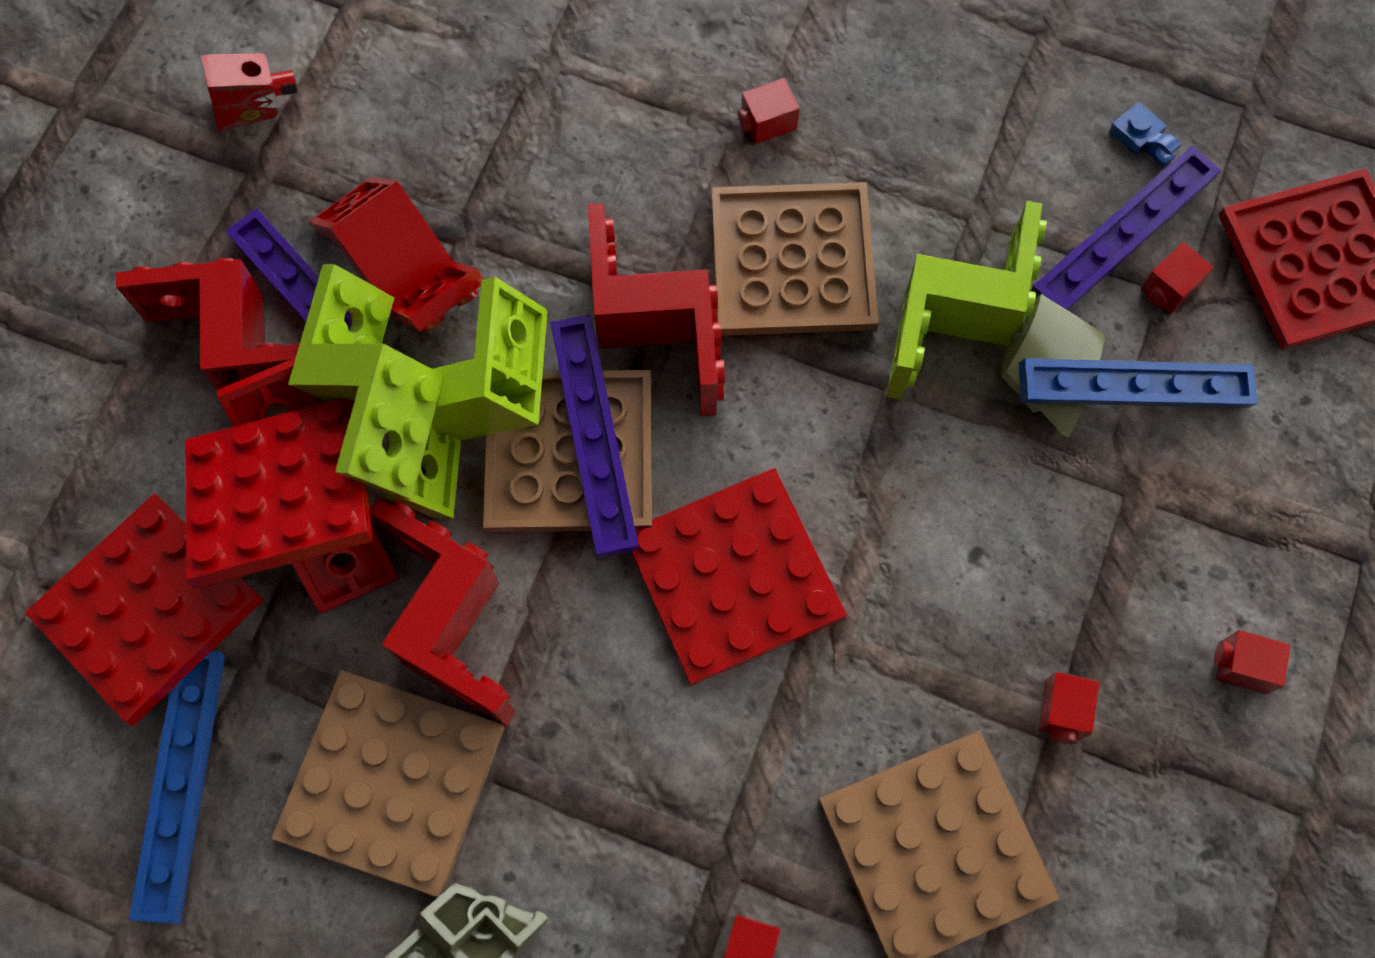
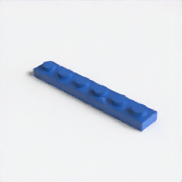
M1025 358L1018 363L1021 403L1250 408L1258 404L1255 371L1252 364Z
M211 651L169 692L129 921L181 924L225 655L221 652Z

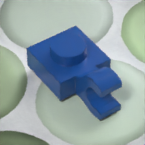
M1140 102L1115 120L1109 130L1116 139L1136 156L1143 150H1146L1163 167L1175 158L1173 152L1181 146L1176 137L1171 134H1163L1167 125Z

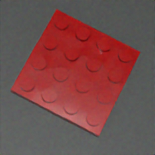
M1367 168L1223 207L1218 216L1282 351L1375 325V183Z
M340 398L185 439L186 580L194 589L373 542L367 485L335 472L354 406L353 400Z
M775 468L652 519V527L635 528L639 550L631 552L632 557L690 687L845 620L847 617L843 605Z
M154 493L24 613L121 719L134 727L252 613L264 599L242 577L194 589L186 580V522Z

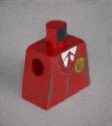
M262 53L201 55L218 131L275 118L278 115L275 97L297 94L293 70L270 73L266 55Z

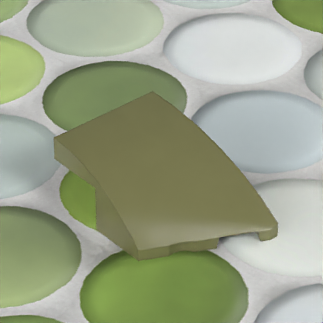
M1041 294L1035 299L1032 314L1028 317L1026 331L1006 348L1001 377L1014 391L1021 395L1018 364L1025 358L1100 360L1106 334ZM1025 403L1033 413L1041 411L1057 429L1053 435L1060 442H1064L1069 438L1085 404Z
M454 883L420 913L419 928L385 958H517L545 926L548 917L539 911L531 913L510 906L507 900L495 896H482L474 889Z

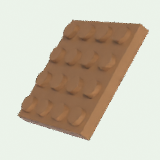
M867 182L712 187L715 282L718 291L717 319L721 325V336L873 331L878 329L879 318Z
M605 370L602 372L635 528L652 527L651 370ZM543 371L539 425L486 435L483 529L485 533L592 531L560 371Z
M341 670L271 839L439 897L444 893L505 726L501 723Z
M980 730L818 799L886 958H929L1060 899Z

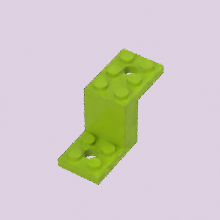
M1026 200L1009 239L1005 270L921 254L916 255L904 294L886 397L902 400L906 387L914 388L917 372H920L925 347L921 346L924 334H927V331L1004 346L1010 345L1015 333H1022L1026 316H1031L1036 298V292L1030 291L1032 280L1037 279L1041 264V256L1035 255L1037 244H1042L1047 224L1046 220L1040 219L1043 203Z
M323 264L288 385L325 402L340 398L353 400L354 406L335 472L397 498L412 499L444 375L382 343L394 297L335 264ZM347 310L351 313L352 316V326L350 330H348V326L344 322V316ZM386 433L390 440L387 453L382 447V439Z
M495 276L481 281L474 359L433 368V370L443 374L444 379L421 463L426 471L425 476L420 467L412 499L397 498L383 492V498L391 501L397 500L413 510L441 521L454 519L461 441L539 425L548 313L546 308Z

